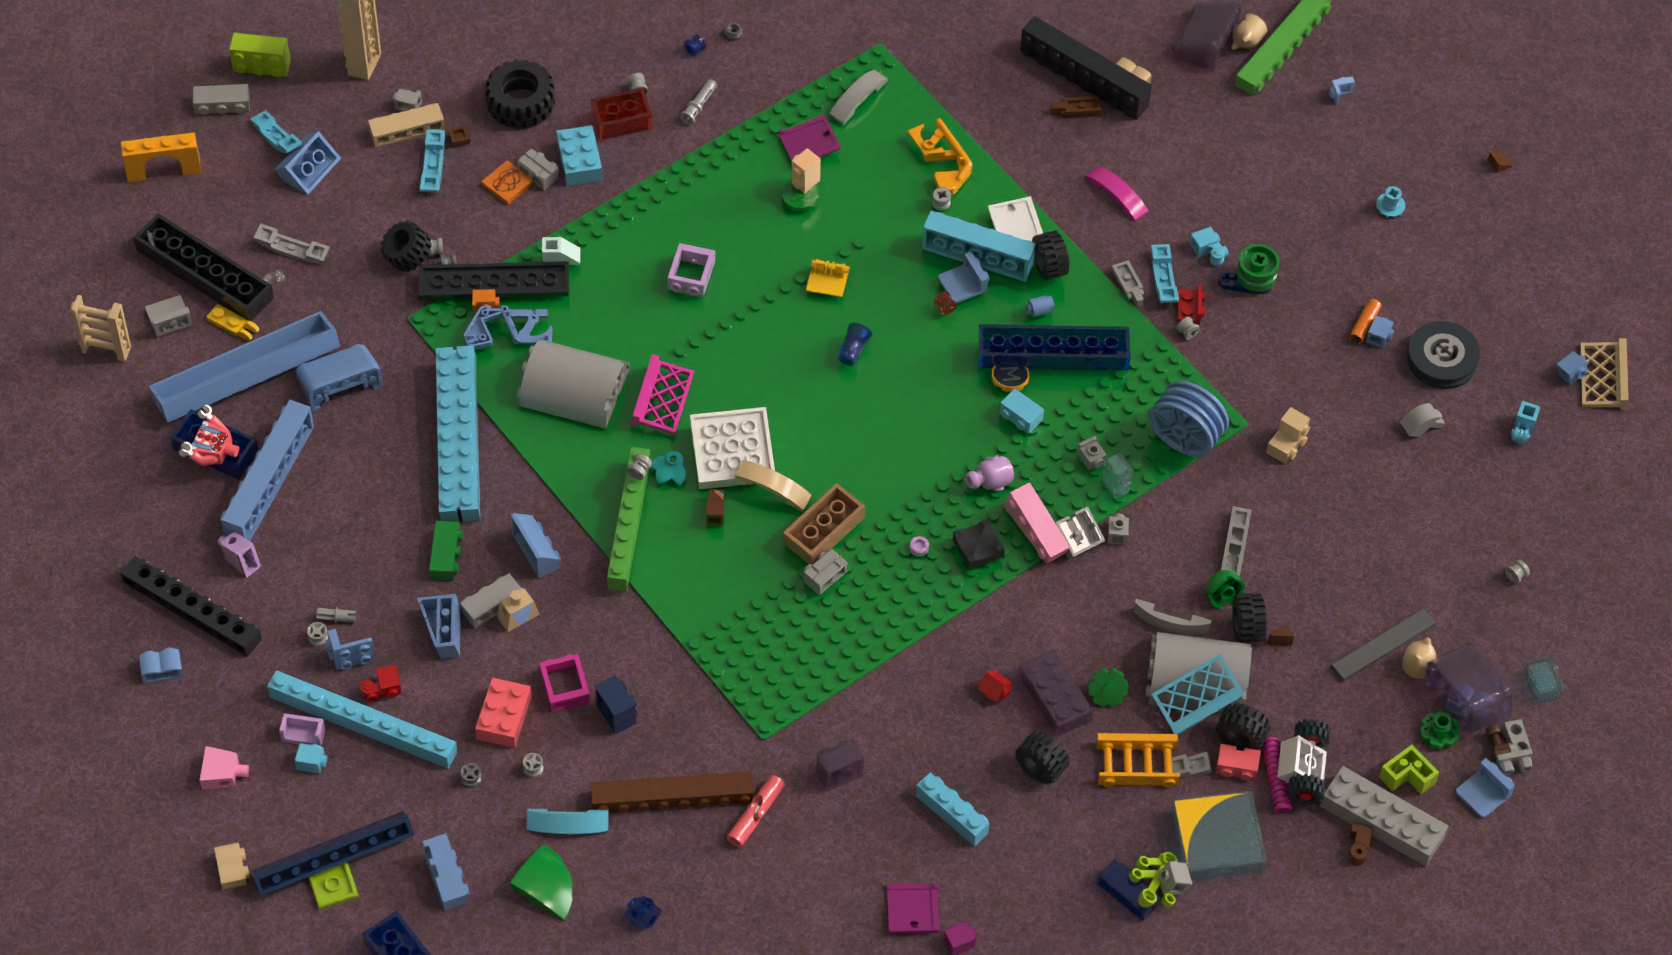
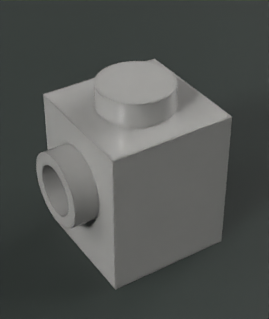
M1169 861L1159 872L1165 893L1182 895L1192 885L1186 863Z

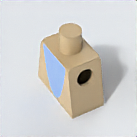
M522 588L520 590H513L511 595L500 601L497 618L506 631L509 632L538 616L539 612L533 599Z

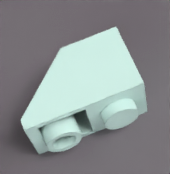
M542 237L543 262H569V265H580V248L562 237Z

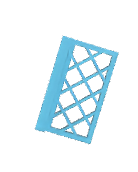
M1219 654L1152 693V696L1174 734L1179 735L1222 710L1228 704L1244 697L1245 694L1222 655ZM1220 660L1223 665L1221 674L1210 672L1212 663ZM1209 666L1208 671L1202 670L1205 667ZM1225 670L1229 676L1224 675ZM1199 671L1207 673L1204 685L1193 682L1195 673ZM1209 674L1220 677L1218 688L1207 686ZM1222 679H1231L1235 687L1229 691L1220 689ZM1178 683H1190L1187 695L1175 692ZM1192 684L1203 687L1201 698L1189 696ZM1205 688L1217 690L1215 699L1212 701L1203 699ZM1164 691L1172 693L1170 704L1161 703L1158 695ZM1219 691L1225 692L1224 694L1218 696ZM1175 694L1186 697L1183 708L1172 706ZM1188 698L1200 701L1198 709L1194 711L1186 709ZM1171 708L1182 710L1181 718L1174 723L1169 717Z

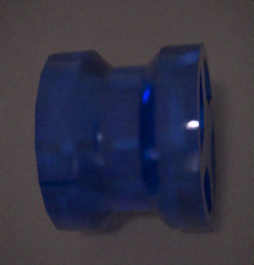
M695 34L691 40L684 42L686 51L692 57L696 56L699 51L706 49L704 40L698 34Z

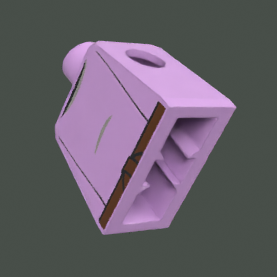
M232 532L228 537L222 535L218 539V545L221 546L225 560L246 578L261 567L254 544L236 532Z

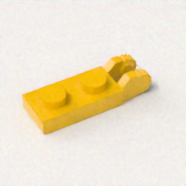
M218 304L206 316L207 321L247 341L252 339V335L244 330V328L254 333L259 331L258 325L252 321H248Z

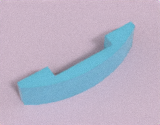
M266 110L250 118L255 128L278 151L288 153L302 145V141L295 135H289L278 126L275 118Z
M427 129L425 157L420 192H439L444 158L445 130Z
M1151 245L1152 267L1159 302H1179L1171 265L1170 245Z
M527 809V830L558 834L608 831V810L547 812V809Z

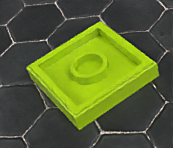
M347 862L308 877L319 910L359 898Z

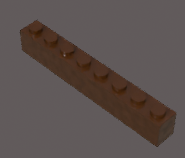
M751 771L591 782L592 810L626 813L629 810L645 812L649 809L657 808L659 810H667L671 807L686 809L690 806L708 807L715 804L720 806H727L730 803L746 805L754 799L753 773Z

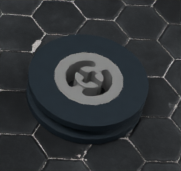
M1435 321L1418 328L1410 339L1407 351V363L1414 376L1426 385L1439 389H1452L1467 383L1474 376L1480 358V347L1474 335L1461 325L1447 321ZM1436 349L1435 355H1432L1431 351Z

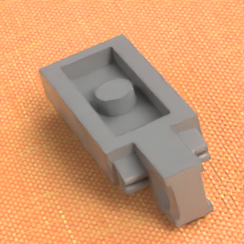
M1125 261L1112 265L1111 270L1127 299H1132L1136 308L1143 306V285L1130 262Z

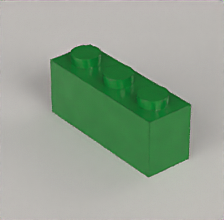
M436 521L429 568L430 580L454 581L455 574H458L459 563H456V560L461 557V546L458 545L459 541H463V530H460L459 522Z

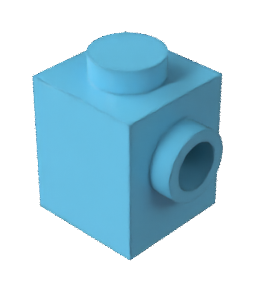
M300 743L295 758L296 769L320 774L322 767H326L327 764L324 747L317 744L307 745Z

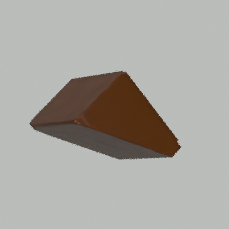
M1504 152L1489 153L1488 161L1497 173L1513 166Z
M1286 625L1270 632L1268 643L1269 645L1291 646L1294 635Z

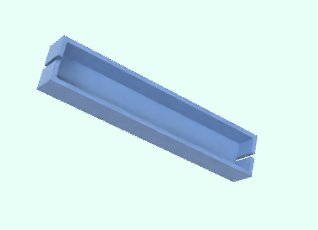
M319 311L148 387L155 406L168 423L193 413L204 405H211L218 400L227 398L236 392L245 390L252 385L279 375L286 370L297 367L341 346L336 329L322 311Z

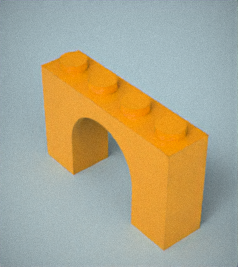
M195 132L121 142L122 157L128 182L146 180L145 164L148 160L157 156L176 158L181 163L183 175L201 173Z

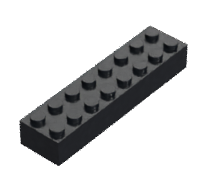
M1036 16L1022 28L1020 51L1025 56L1033 58L1040 65H1045L1052 72L1065 77L1067 81L1077 84L1082 90L1098 96L1099 100H1104L1111 107L1124 112L1128 117L1137 120L1149 107L1152 88L1150 83Z
M159 213L133 237L138 252L248 321H252L274 299L271 284Z

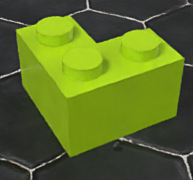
M1410 745L1382 766L1379 778L1392 792L1408 781L1420 794H1423L1436 784L1439 772L1413 745Z

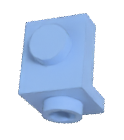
M1353 76L1332 80L1329 96L1334 100L1335 104H1339L1342 94L1353 92L1355 83Z

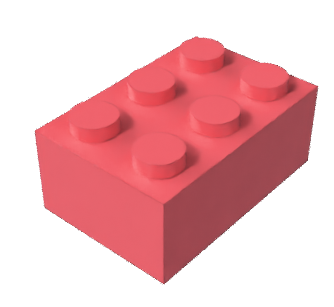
M492 678L475 728L476 739L515 748L532 698L531 686Z

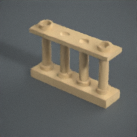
M77 295L75 302L71 304L70 312L73 315L79 339L78 344L81 347L82 353L86 354L88 347L94 346L114 351L118 361L125 362L131 349L122 304L114 303L112 309L106 311L84 306L82 296ZM86 314L107 318L108 321L86 317ZM89 325L106 328L110 332L89 328ZM91 336L109 339L114 343L92 339Z

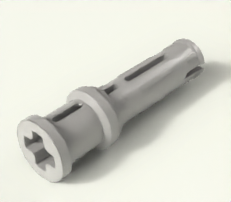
M708 79L695 99L687 104L685 111L681 112L679 117L683 123L692 125L695 122V117L702 112V106L717 87L714 80Z

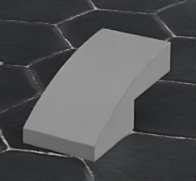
M1207 752L1190 757L1183 754L1172 758V772L1180 773V778L1213 773Z

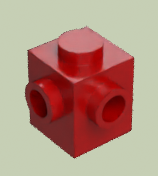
M996 670L986 672L977 689L982 691L990 701H999L1009 696L1011 693L1010 687L1013 682Z

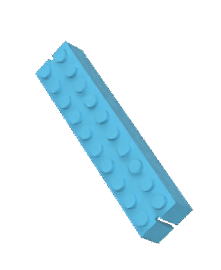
M474 345L458 346L457 350H453V347L436 348L441 521L459 522L457 509H460L463 522L480 521L477 369Z

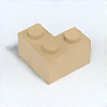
M1290 407L1280 420L1279 429L1268 443L1266 453L1284 464L1289 459L1293 460L1299 446L1303 447L1308 439L1306 435L1310 430V426H1308L1310 418Z

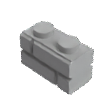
M530 149L525 156L523 155L517 161V168L533 179V183L543 190H546L559 179L558 166L556 163H550L546 160L541 152L537 153Z
M833 549L827 553L823 552L813 565L809 564L805 567L803 581L820 595L847 572L848 563Z

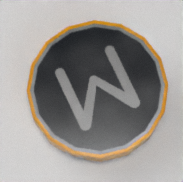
M1001 361L992 369V381L997 388L999 386L1003 391L1012 392L1014 389L1020 391L1029 382V371L1025 365L1018 361Z

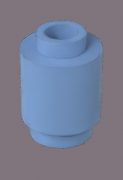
M1046 295L1029 299L1028 304L1025 305L1027 314L1033 318L1049 314L1055 309L1052 297Z

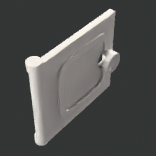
M1031 196L988 206L994 228L998 232L1010 234L1031 242L1033 236L1043 233Z

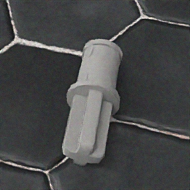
M338 607L336 609L317 608L316 619L330 620L335 621V623L337 621L355 623L356 610H339Z

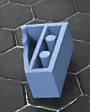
M456 594L417 598L440 659L460 657L461 605Z

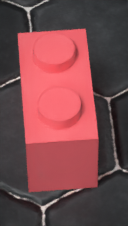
M1221 744L1216 774L1227 778L1231 776L1239 777L1244 781L1256 780L1261 750L1245 748L1244 751L1236 750L1237 746Z

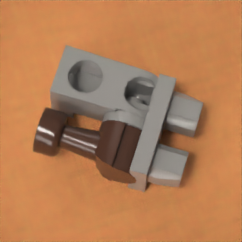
M1522 719L1505 722L1502 730L1500 725H1491L1485 729L1486 736L1492 739L1493 742L1492 758L1494 764L1500 769L1501 773L1505 776L1513 774L1515 771L1513 765H1519L1521 772L1531 771L1533 751L1530 748ZM1501 734H1503V737L1506 739L1507 743L1502 742L1500 738Z

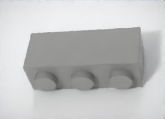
M248 84L193 87L195 114L250 112Z
M510 573L501 576L489 586L482 587L476 594L466 597L460 603L461 612L475 629L498 615L499 604L503 598L511 595L513 590H520L522 588Z

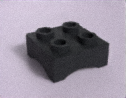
M985 519L970 528L953 532L952 541L969 570L1004 557L1005 548L997 538L989 519Z

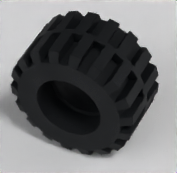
M403 220L399 221L398 224H393V227L387 230V234H384V240L381 241L382 255L399 270H405L406 272L411 269L415 270L417 266L423 265L424 260L428 259L427 255L430 254V248L432 247L431 238L427 232L414 222L409 220L405 222Z
M1053 230L1033 236L1032 242L1036 243L1034 262L1040 276L1047 281L1068 275L1070 268L1069 255L1066 244L1059 232Z
M1261 593L1236 594L1234 596L1232 620L1235 637L1239 643L1263 642L1266 638L1267 613Z
M1231 703L1225 706L1215 731L1224 743L1237 746V750L1244 751L1245 748L1260 750L1271 725L1267 717L1254 707L1246 704Z
M1031 732L1015 750L1016 760L1021 768L1030 777L1046 785L1053 784L1070 764L1069 757L1063 747L1055 739L1043 732Z

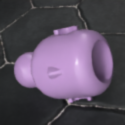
M1004 456L987 457V460L980 462L976 471H970L966 474V483L971 489H976L981 485L986 490H1003L1004 486L1009 485L1013 481V466Z

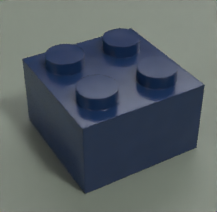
M614 675L594 685L596 706L614 734L636 724L637 712L635 706H637L634 697L632 695L629 696L626 692L627 688L622 680L619 681L617 676Z

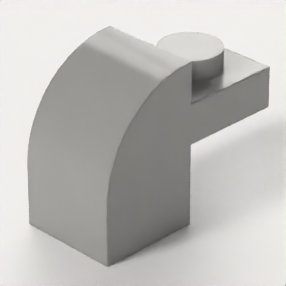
M1430 403L1414 408L1400 421L1408 435L1413 437H1421L1430 427L1442 428L1446 424L1442 419V414L1434 409Z

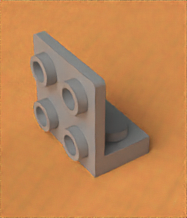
M180 295L145 307L157 337L193 325L188 307H185Z

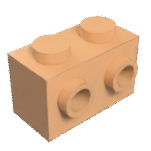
M808 148L792 159V184L796 189H800L804 193L820 181V158Z

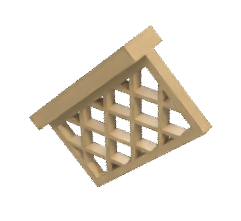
M1619 338V342L1581 343V355L1587 359V365L1591 362L1596 366L1592 372L1587 369V376L1581 379L1582 407H1620V410L1628 411L1627 339ZM1585 349H1593L1596 353L1590 357L1585 353ZM1606 349H1615V352L1611 356H1608L1603 351H1605ZM1599 355L1606 359L1601 364L1594 360ZM1609 362L1615 366L1612 371L1604 368ZM1599 370L1606 374L1601 380L1595 376ZM1590 378L1597 382L1593 387L1585 383ZM1609 378L1616 382L1611 387L1604 383ZM1600 385L1607 390L1602 395L1595 391ZM1591 393L1597 397L1595 401H1586V397ZM1611 393L1616 397V401H1608L1605 397Z

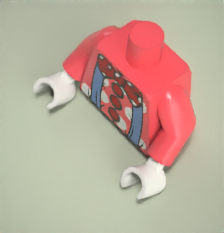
M209 405L202 406L206 414L200 410L198 416L203 419L207 418V421H203L192 444L184 442L181 445L184 449L179 451L180 456L186 457L188 455L191 460L201 466L222 464L226 455L237 457L239 446L232 445L230 431L215 415H211L212 409Z

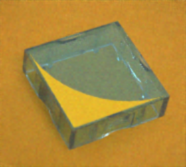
M1252 790L1172 799L1170 813L1175 836L1180 847V861L1187 864L1191 881L1214 879L1227 875L1242 876L1265 873L1267 858Z

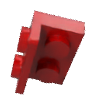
M1198 284L1197 290L1178 289V323L1186 317H1191L1194 324H1200L1201 317H1205V306H1202V302L1205 301V291H1202V284Z

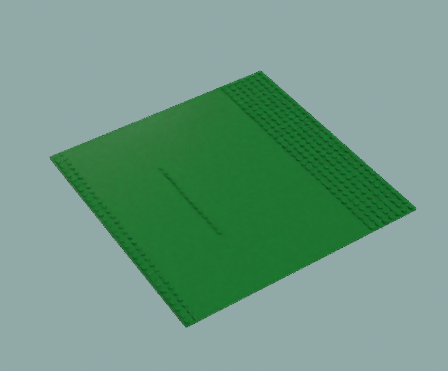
M882 44L875 45L546 236L562 237L580 248V265H569V296L499 298L500 308L501 306H507L509 310L532 309V311H535V309H548V318H539V322L533 327L530 336L541 335L549 329V326H552L553 343L629 363L630 370L622 390L618 394L615 408L606 429L519 406L517 391L521 387L524 375L522 367L525 361L528 362L530 347H534L535 344H514L507 330L504 318L493 319V324H490L489 321L485 322L493 339V344L490 347L475 350L478 405L609 560L612 554L631 447L650 449L651 461L658 456H666L671 451L681 453L684 459L683 467L686 470V477L681 485L676 484L673 479L659 485L656 480L657 470L649 469L629 584L761 740H767L1042 561L1043 559L1039 557L1037 550L1003 506L1010 492L1030 482L1054 522L1067 516L1071 519L1070 515L1088 506L1096 523L1099 524L1199 459L1200 457L1187 456L1168 446L1158 437L1150 424V409L1172 382L1187 381L1199 385L1214 395L1225 408L1229 417V426L1212 450L1248 426L1247 421L1033 200L1032 202L1043 233L1057 230L1066 244L1070 261L1068 275L1045 281L1040 276L1035 262L1027 282L983 269L989 276L987 292L957 304L951 301L938 280V276L941 273L962 266L964 262L922 249L923 227L930 212H940L953 218H959L963 221L995 230L988 206L1029 196ZM875 70L888 78V81L877 92L874 90L855 109V114L844 125L829 116V113L841 96L864 74ZM825 115L841 149L820 157V181L815 185L818 190V201L808 211L796 212L786 207V204L782 201V190L788 182L792 181V160L778 131L781 129L787 130ZM939 118L942 119L972 162L971 175L958 191L951 196L950 207L944 211L936 210L932 205L933 192L937 189L933 179L934 173L958 171L957 161L955 159L925 162L923 153L908 133V130L924 124L925 127L921 130V138L923 141L930 140L935 134V130L938 129L935 121ZM945 138L940 139L934 147V150L940 147L944 151L953 150ZM542 239L501 263L543 262ZM679 243L715 251V264L704 297L668 289V275ZM818 259L825 261V263L829 261L830 264L832 262H835V264H846V266L850 267L843 297L806 291L812 268V260ZM680 261L676 276L701 281L705 266ZM1044 295L1052 297L1055 309L1051 313L1034 318L1027 314L1025 305L1028 304L1029 299ZM472 298L438 299L410 315L408 322L435 354L436 348L453 347V350H457L458 346H467L464 340V333L474 318ZM511 318L519 334L527 323L528 318ZM652 354L659 356L660 361L694 371L675 435L640 424L637 427L630 425ZM1015 360L1027 367L1029 382L1019 392L1044 409L1043 420L1029 434L1024 430L1018 429L1014 423L1004 419L999 413L1000 403L1011 393L1003 391L999 386L997 388L992 381V369L1001 361ZM660 367L659 371L663 377L671 374L668 369ZM677 375L681 382L689 378L688 375ZM673 377L665 380L669 387L677 384ZM662 382L654 385L658 392L666 389ZM680 388L672 391L676 398L683 395ZM669 393L661 395L664 402L672 400ZM657 397L650 400L653 407L661 404ZM675 403L668 405L671 413L679 410ZM766 407L775 471L791 479L811 494L804 511L802 512L786 504L787 500L756 484L699 489L690 430V415ZM664 408L656 411L660 418L668 415ZM652 413L644 417L648 421L656 420ZM670 418L662 421L665 426L673 428L674 424ZM1095 436L1097 438L1096 441L1106 453V461L1101 467L1088 470L1077 455L1078 443ZM1004 456L1011 462L1014 478L1009 485L1004 486L1003 490H986L981 485L976 489L968 487L966 474L970 471H976L980 462L987 460V457ZM671 458L670 462H676L677 458ZM837 483L865 506V518L832 548L847 561V572L822 594L818 595L803 581V571L809 564L784 544L783 532ZM709 489L724 490V526L706 525ZM710 517V518L713 519V520H718L720 517ZM985 519H989L997 538L1005 548L1004 557L969 570L952 541L953 532L970 528ZM920 536L928 540L929 551L926 555L915 556L910 552V541L914 537Z

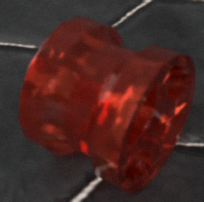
M942 292L934 299V304L939 307L942 315L950 314L957 307L949 292Z

